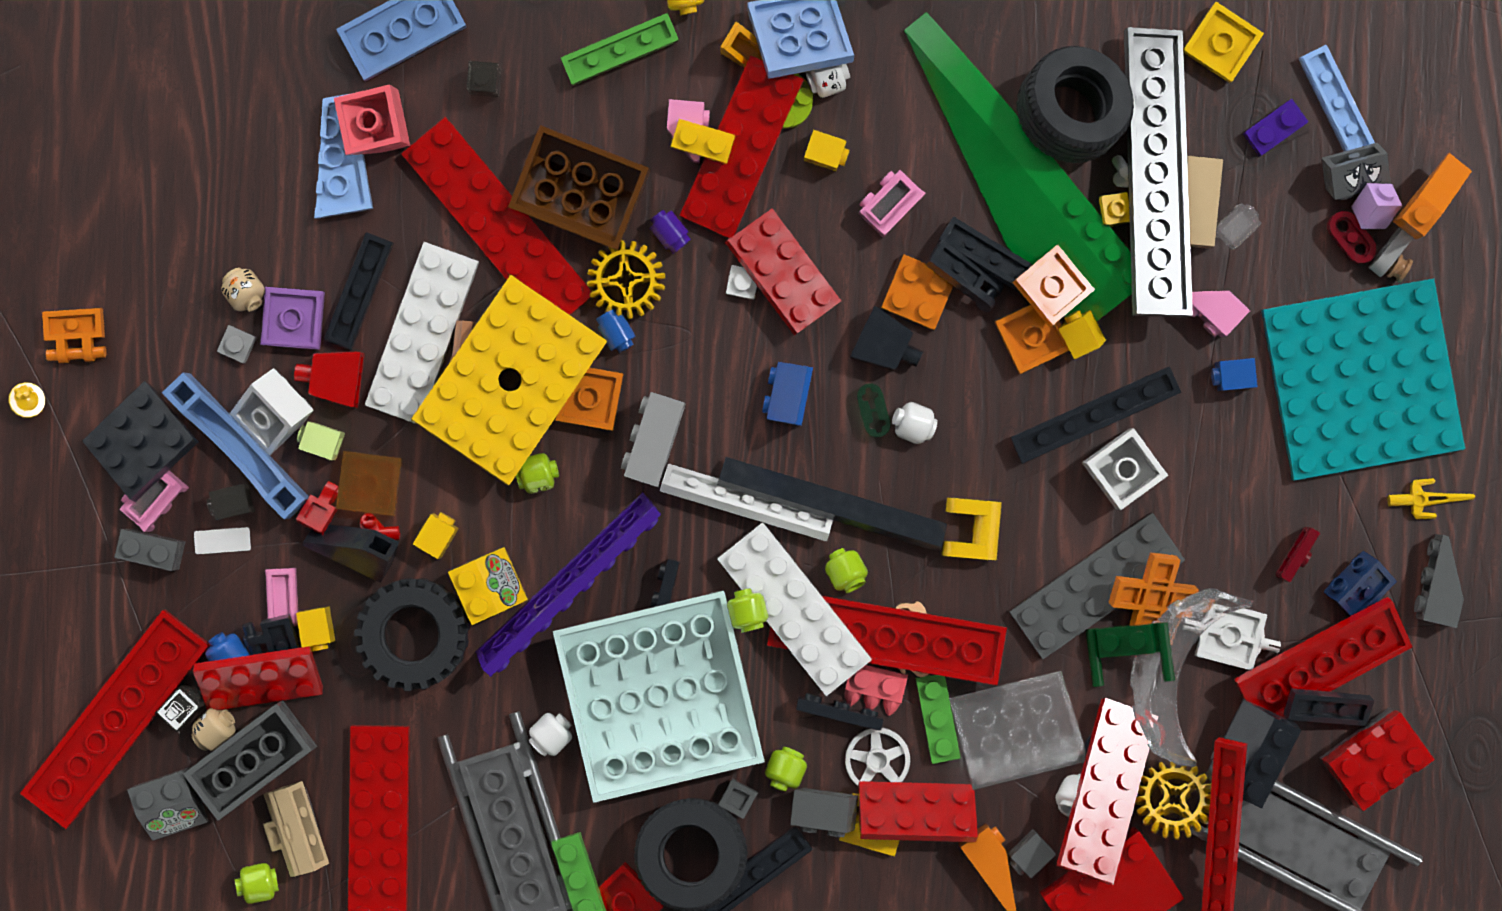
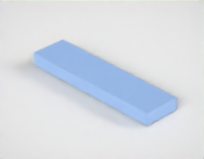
M1327 45L1300 57L1299 61L1343 151L1375 143Z

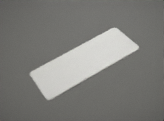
M248 527L194 532L196 554L247 551L251 549L250 530Z

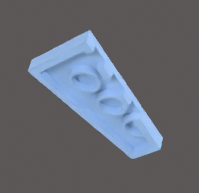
M339 96L323 98L321 145L318 159L319 173L316 187L315 219L373 209L364 154L348 156L345 154L334 98Z

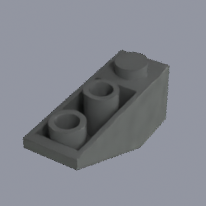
M1435 534V538L1431 539L1428 545L1427 555L1430 556L1428 567H1425L1421 574L1423 588L1421 596L1418 595L1415 600L1414 612L1417 613V619L1457 628L1464 601L1449 536Z

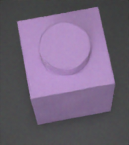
M1367 183L1351 207L1361 229H1386L1401 209L1402 204L1392 184Z

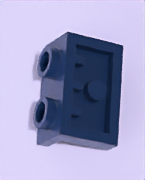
M1362 551L1338 577L1332 580L1330 585L1324 590V593L1334 600L1350 617L1378 602L1397 581L1379 560Z

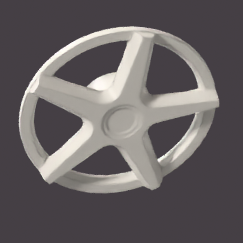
M870 728L866 729L852 739L846 750V769L850 778L857 786L859 780L852 771L850 758L864 762L867 765L860 781L870 782L877 772H881L890 782H902L909 771L910 753L908 747L898 734L889 729L882 728L881 731ZM880 733L890 735L899 742L900 746L884 750ZM871 734L870 751L853 750L855 744L861 738ZM905 754L904 770L901 776L898 777L889 762Z

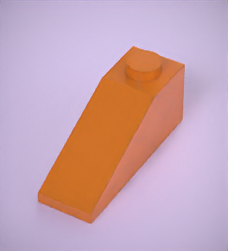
M1448 153L1393 222L1415 240L1424 237L1444 213L1472 171L1452 154Z
M987 823L977 829L978 838L976 842H959L958 844L1007 911H1016L1007 853L1001 844L1006 840L996 826L990 829Z

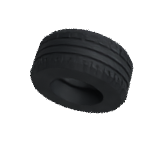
M1067 46L1052 50L1044 55L1023 80L1018 91L1016 109L1022 130L1031 143L1041 152L1059 161L1083 163L1095 160L1105 154L1127 130L1132 120L1134 99L1131 86L1125 74L1110 58L1090 48ZM1055 87H1069L1082 93L1093 107L1095 122L1083 123L1066 115L1057 103Z
M680 799L662 806L644 822L636 839L634 863L638 878L642 881L641 884L657 902L659 901L661 902L660 904L673 908V910L700 911L717 905L735 890L745 873L748 851L746 838L744 837L743 830L740 828L741 826L726 809L705 799ZM684 827H697L705 830L712 836L718 848V861L714 871L707 878L698 882H686L676 878L669 871L665 863L664 849L668 839L675 831Z

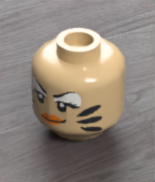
M235 268L224 276L221 292L234 310H248L250 312L262 304L261 299L264 296L265 288L252 270Z
M208 709L192 725V739L194 743L204 751H214L236 734L235 719L227 710Z

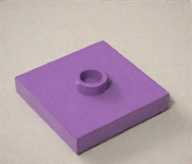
M265 287L261 345L320 350L325 292Z

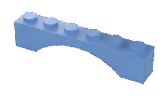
M183 372L162 392L186 418L204 432L235 463L266 502L283 519H290L304 506L309 496L192 374Z

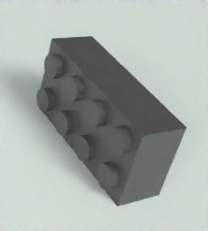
M282 700L183 773V775L217 821H219L318 746Z

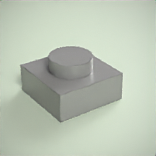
M228 325L217 352L246 364L257 337Z

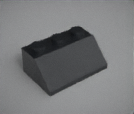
M1243 698L1223 738L1247 743L1243 800L1262 809L1301 733V729L1295 722ZM1212 759V761H1211V763H1210V765H1209V767H1208V769H1207V771H1206V773H1205V775L1207 776V779H1209V780H1211V781H1212L1213 759Z

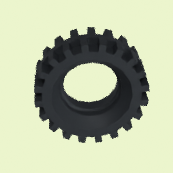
M406 578L381 587L372 597L367 599L362 612L358 614L357 619L359 621L354 636H357V653H360L364 660L362 664L365 669L369 668L373 672V677L376 680L388 683V686L391 688H403L404 691L426 689L444 680L462 662L463 655L469 644L468 630H470V627L466 621L464 607L460 606L456 600L457 597L453 593L448 592L444 588L445 586L430 582L429 579ZM415 607L423 609L433 617L437 624L439 634L437 645L432 653L422 660L407 661L400 659L391 652L386 643L385 630L387 622L395 612L402 608Z

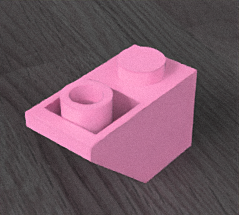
M669 99L667 131L672 138L674 137L679 118L709 127L710 110H704V102ZM685 152L693 163L700 164V156Z
M1230 291L1192 292V316L1198 315L1205 322L1203 327L1214 337L1217 335L1220 337L1227 336L1250 312Z

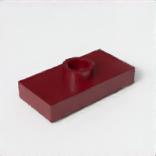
M1311 527L1303 528L1277 570L1276 577L1290 583L1299 567L1303 568L1309 562L1312 556L1310 550L1320 532Z

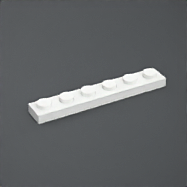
M672 464L667 466L660 487L661 492L823 541L828 539L833 521L831 519L717 485L719 479Z

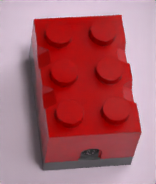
M1387 708L1369 721L1367 726H1362L1319 757L1351 804L1362 811H1365L1380 800L1381 796L1386 792L1401 785L1411 774L1419 772L1435 760L1402 713L1391 708Z

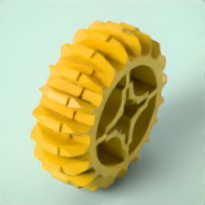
M621 241L620 250L616 251V249L609 247L611 254L608 256L603 250L598 252L603 258L602 262L592 259V264L597 266L598 269L597 271L590 269L587 273L590 276H595L596 280L588 281L587 286H597V290L592 291L590 296L591 298L602 297L596 305L600 308L607 303L608 306L605 313L616 308V315L620 316L623 310H626L628 319H633L632 310L637 309L640 316L644 315V311L641 308L643 305L646 304L650 310L654 309L652 303L649 302L651 297L656 301L661 300V297L654 292L655 289H665L663 284L657 283V280L665 278V273H656L655 270L660 269L663 265L661 262L652 265L651 261L656 258L654 252L650 253L647 257L644 256L647 246L643 245L639 252L635 251L637 247L635 241L631 242L630 249H626L625 242ZM628 257H634L642 261L650 273L633 272L630 269ZM620 258L618 273L608 276V278H603L607 266L615 259ZM625 265L629 276L634 275L635 278L634 281L629 283L628 295L626 288L623 287L624 284L619 285L617 282L624 276ZM644 282H650L646 294L638 301L633 302L634 288ZM603 287L620 288L623 292L624 304L610 299Z
M1171 760L1170 768L1168 769L1161 762L1159 763L1160 772L1151 767L1149 774L1152 778L1142 776L1141 782L1145 786H1139L1138 794L1143 796L1136 797L1135 803L1142 805V807L1137 809V813L1139 816L1147 815L1143 819L1145 826L1154 822L1151 829L1154 834L1160 828H1163V838L1169 836V831L1174 832L1175 840L1180 838L1179 831H1184L1185 836L1189 838L1191 837V827L1197 832L1202 830L1198 821L1208 824L1209 818L1204 813L1209 814L1211 794L1207 793L1211 792V784H1203L1207 780L1205 774L1196 777L1198 767L1194 766L1190 771H1187V762L1185 761L1182 762L1181 768H1176L1175 760ZM1180 779L1189 784L1184 783L1181 786H1173L1166 780ZM1158 786L1164 798L1159 802V806L1153 809L1150 803L1151 795ZM1196 790L1200 802L1196 811L1192 814L1186 801L1191 797V793ZM1169 794L1175 795V797L1179 795L1180 804H1170ZM1170 813H1176L1183 820L1171 821L1161 816L1165 817Z

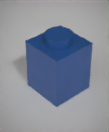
M1255 358L1215 362V368L1211 369L1213 386L1217 385V391L1258 387Z

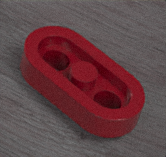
M1341 211L1330 217L1327 223L1328 233L1346 257L1355 264H1363L1372 260L1376 254V243L1366 229H1361L1356 216L1348 211ZM1339 221L1344 222L1346 225L1344 232L1339 231L1337 228ZM1357 244L1361 245L1364 249L1361 255L1355 252Z

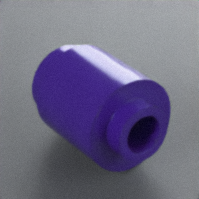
M662 210L650 220L653 224L649 228L663 247L666 250L669 249L673 254L691 240L687 235L689 231L672 210L668 213Z

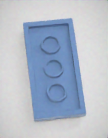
M389 0L336 30L363 80L366 82L467 28L453 0Z

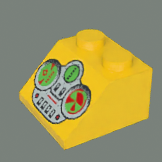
M505 547L448 572L471 625L528 600Z

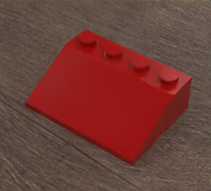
M1135 826L1127 832L1114 884L1108 885L1069 871L1040 891V894L1052 911H1167L1184 899L1156 854Z

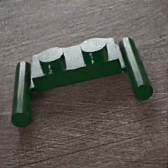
M1168 622L1089 628L1085 630L1093 687L1104 686L1101 658L1154 654L1160 652L1163 681H1175Z

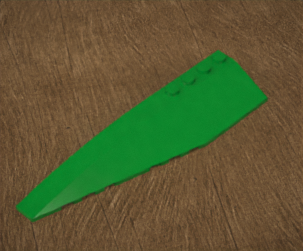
M927 12L907 27L904 32L951 127L954 138L978 184V188L990 209V213L999 228L1006 247L1011 252L1034 264L1053 247L1059 245L1095 289L1064 317L1077 310H1080L1081 314L1091 310L1097 322L1132 294L1131 252L1110 226L1103 224L1101 215L1054 158L1041 152L1031 143L1022 130L1017 114L934 19Z

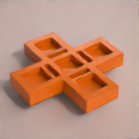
M1150 552L1143 579L1116 576L1108 603L1114 608L1133 610L1129 625L1163 622L1165 613L1191 616L1199 589L1195 585L1174 583L1181 561L1176 555Z

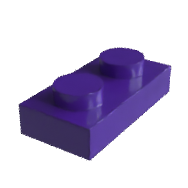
M1290 99L1245 131L1243 135L1260 157L1309 121L1294 100Z

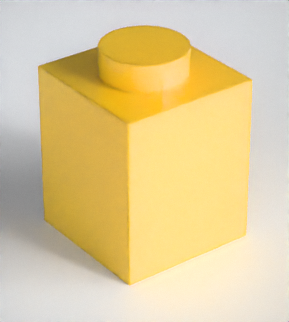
M813 130L804 161L837 171L838 165L845 166L850 150L844 148L846 140Z
M1077 310L1064 317L1066 322L1059 327V331L1074 359L1100 348L1106 341L1091 310L1082 314L1080 310Z
M442 512L439 515L430 514L413 545L436 559H440L459 528L453 525L455 522L453 518Z
M330 606L296 613L301 646H310L311 651L328 649V643L335 641Z

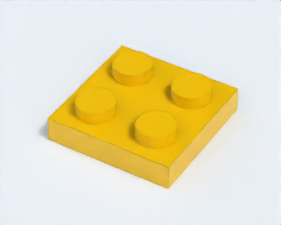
M1215 2L1184 47L1183 52L1225 81L1231 83L1264 33L1218 2Z

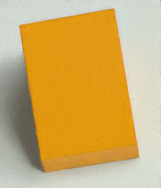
M735 22L722 43L720 50L722 55L745 68L750 55L761 60L762 56L756 37L742 25Z

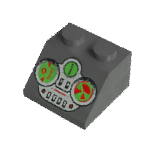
M191 767L127 789L135 815L152 841L209 822L201 798L183 775Z

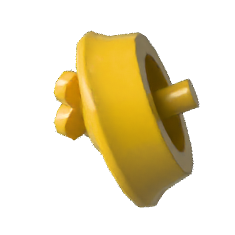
M24 382L17 384L11 390L9 405L16 415L23 418H31L42 412L45 406V396L37 385Z

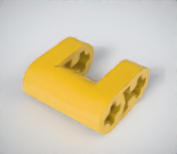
M947 498L946 512L974 515L972 543L943 541L942 555L997 560L1002 502Z

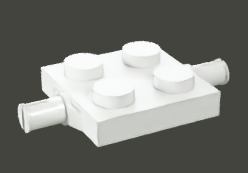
M1209 599L1206 614L1201 621L1187 618L1186 616L1183 619L1184 622L1194 625L1182 623V629L1198 632L1199 640L1195 656L1252 670L1261 649L1278 654L1280 649L1271 647L1269 644L1281 647L1280 641L1265 638L1264 626L1267 614Z

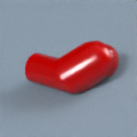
M366 513L360 518V528L372 529L394 540H400L399 526L384 527L371 513Z

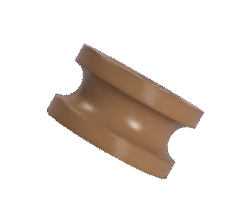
M1401 254L1388 269L1386 276L1389 278L1394 276L1396 282H1402L1408 274L1413 260L1410 258L1405 260Z

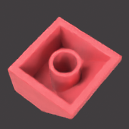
M385 85L334 98L344 150L347 156L383 153L410 146L399 90L395 87Z

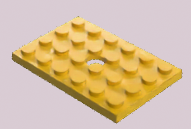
M510 275L411 420L509 486L607 340ZM505 369L516 370L521 376L520 387L514 391L504 390L499 385V374Z

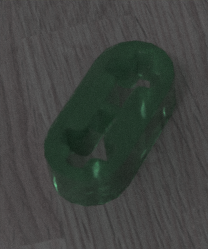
M865 384L857 392V402L863 425L870 436L882 437L890 429V419L881 388L876 384ZM867 388L878 394V397L874 399L875 409H870L869 402L862 400V395L866 394L865 389ZM876 411L878 419L885 421V425L881 427L882 432L880 433L869 427V423L873 422L871 412Z

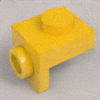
M1127 192L1104 195L1099 198L1104 225L1113 227L1130 222Z

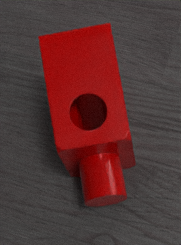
M337 352L313 354L312 365L296 364L294 381L310 383L309 395L358 408L365 353Z

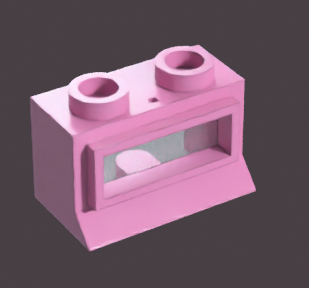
M901 170L896 174L892 171L889 172L879 183L883 188L876 195L870 192L859 204L862 207L859 215L883 238L926 194Z
M168 471L137 502L130 500L125 494L121 499L124 504L120 510L134 521L143 532H150L155 528L153 524L160 515L166 514L173 506L171 502L180 492H186L189 487L171 471Z

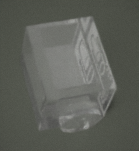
M1240 203L1217 224L1216 235L1231 250L1236 249L1262 224L1257 219L1260 216L1249 204L1245 206L1243 203Z

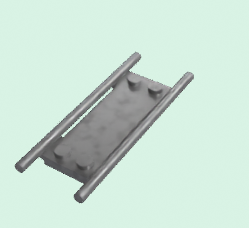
M520 711L509 714L517 743L459 762L456 760L449 735L446 734L438 737V743L492 910L567 911L571 909L573 911L551 844L553 840L560 838V834L530 742L528 741L529 738ZM527 776H529V780L560 872V875L558 876L556 874V870L546 843V839L525 778Z
M1277 780L1271 791L1352 832L1358 838L1272 793L1269 794L1262 809L1244 800L1242 802L1239 842L1324 886L1330 891L1327 892L1241 846H1239L1238 858L1338 911H1363L1361 908L1390 853L1416 867L1421 864L1423 859L1421 855ZM1206 824V828L1201 826L1202 830L1200 832L1195 831L1191 827V834L1207 842L1208 824Z

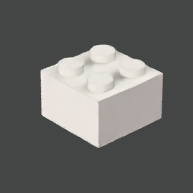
M1134 428L1127 429L1082 462L1116 510H1122L1168 476Z

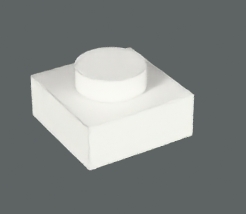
M731 265L726 294L754 300L757 289L756 283L744 267Z

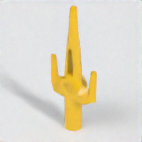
M1432 478L1414 480L1410 485V494L1388 495L1387 501L1388 506L1411 505V512L1415 519H1436V513L1422 512L1425 506L1475 499V495L1424 492L1421 486L1434 484L1435 479ZM1428 497H1446V499L1429 501Z

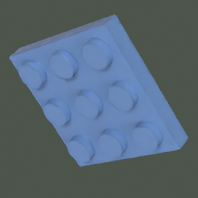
M758 0L747 3V11L768 79L854 62V53L836 0Z

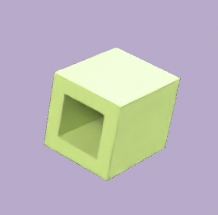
M307 421L306 426H301L297 436V442H300L298 449L329 460H336L345 433Z

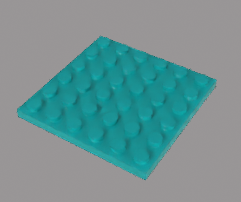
M1434 278L1261 310L1292 480L1295 481L1465 449Z

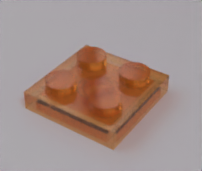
M343 451L336 508L395 516L403 458Z

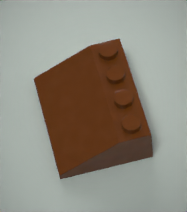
M540 125L508 207L618 250L640 200L651 169Z

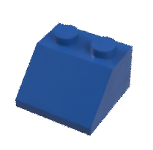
M778 362L777 368L771 367L768 384L773 385L771 396L765 395L762 413H767V420L802 426L813 367Z

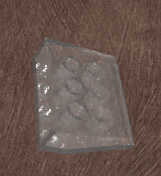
M1062 671L949 698L972 790L1085 761V747Z

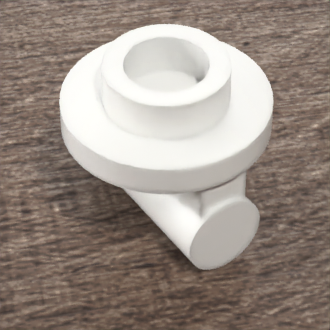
M1117 155L1112 159V163L1118 171L1113 177V182L1118 187H1129L1128 164L1122 156Z

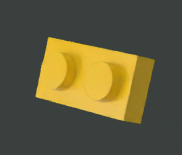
M679 118L671 148L727 164L735 135Z

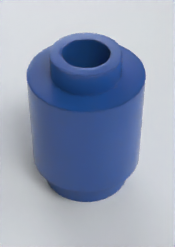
M614 308L596 319L599 324L597 328L603 338L607 340L606 343L610 350L617 349L621 353L634 345L632 339L636 335L623 313L620 316L616 315L617 309Z

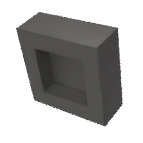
M732 778L718 805L744 819L758 792Z

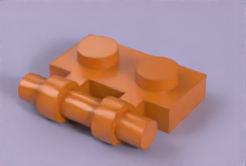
M102 308L42 312L44 341H56V349L46 350L47 361L69 363L70 360L84 359L85 362L95 361L96 358H106V347H95L93 338H105ZM82 339V348H68L67 340Z

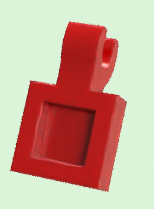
M328 481L319 498L310 494L296 521L323 535L337 512L336 507L331 504L340 494L339 486Z

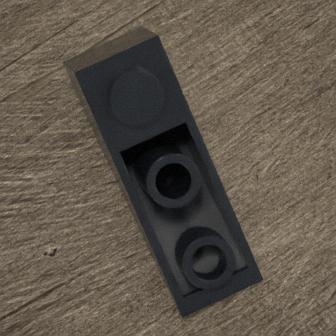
M329 524L323 535L310 530L302 546L381 583L393 564L400 542L372 529Z

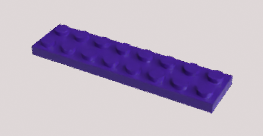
M643 492L475 651L482 669L490 677L495 672L503 671L509 664V659L516 652L524 651L529 646L530 639L538 631L543 632L552 623V618L559 611L564 612L573 603V598L580 591L585 592L593 585L594 578L601 571L609 570L614 565L615 558L622 551L630 550L637 542L636 538L644 530L649 531L656 525L661 514Z

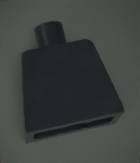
M874 306L850 358L896 370L900 360L916 367L923 351L908 344L913 335L911 330Z

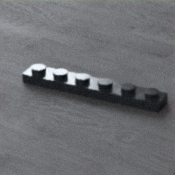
M1170 366L1013 435L1010 437V440L1021 464L1182 392Z

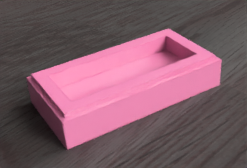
M296 568L266 569L268 619L290 614L293 625L298 626L296 616L298 612Z

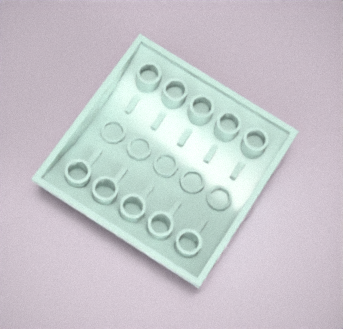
M724 591L553 631L593 803L765 762Z

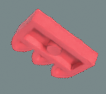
M866 664L847 679L844 692L846 702L851 704V707L864 694L865 706L874 709L883 699L884 710L887 716H890L902 703L908 674Z

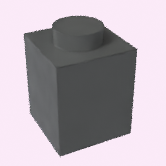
M1033 829L1008 852L1013 859L1009 864L1019 875L1022 876L1026 873L1030 878L1056 855L1053 849Z

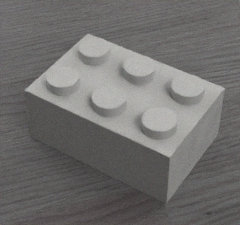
M653 392L650 393L649 397H643L639 413L643 414L640 425H634L630 441L634 442L631 453H625L621 469L626 470L625 477L656 487L660 486L686 403Z

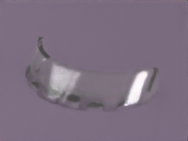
M1214 588L1204 589L1182 600H1176L1167 607L1168 610L1157 621L1152 622H1168L1175 681H1163L1160 652L1135 656L1130 686L1133 687L1135 706H1132L1135 720L1139 722L1149 742L1147 745L1155 755L1177 765L1196 766L1197 761L1184 740L1177 714V687L1182 666L1195 641L1211 624L1231 612L1252 607L1254 601Z

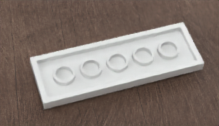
M423 242L365 402L366 406L413 422L411 418L437 381L456 328V321L459 320L479 261Z
M761 523L718 558L719 562L742 590L751 588L752 593L763 594L769 615L767 622L826 696L872 660L764 523Z

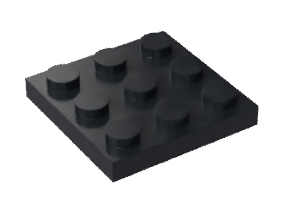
M146 381L82 440L127 497L134 502H137L199 442L151 384Z

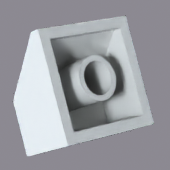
M273 368L249 386L230 412V415L271 455L303 425L314 410L290 386L287 380Z

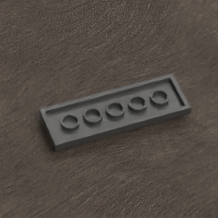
M1151 512L1009 612L1039 656L1044 659L1116 609L1108 603L1116 576L1143 579L1150 552L1176 555L1181 560L1180 564L1185 561V558Z

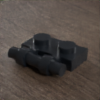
M290 614L262 620L260 623L262 632L255 630L253 622L242 625L245 634L243 641L245 646L249 647L251 655L263 653L260 646L262 643H266L269 652L300 648Z

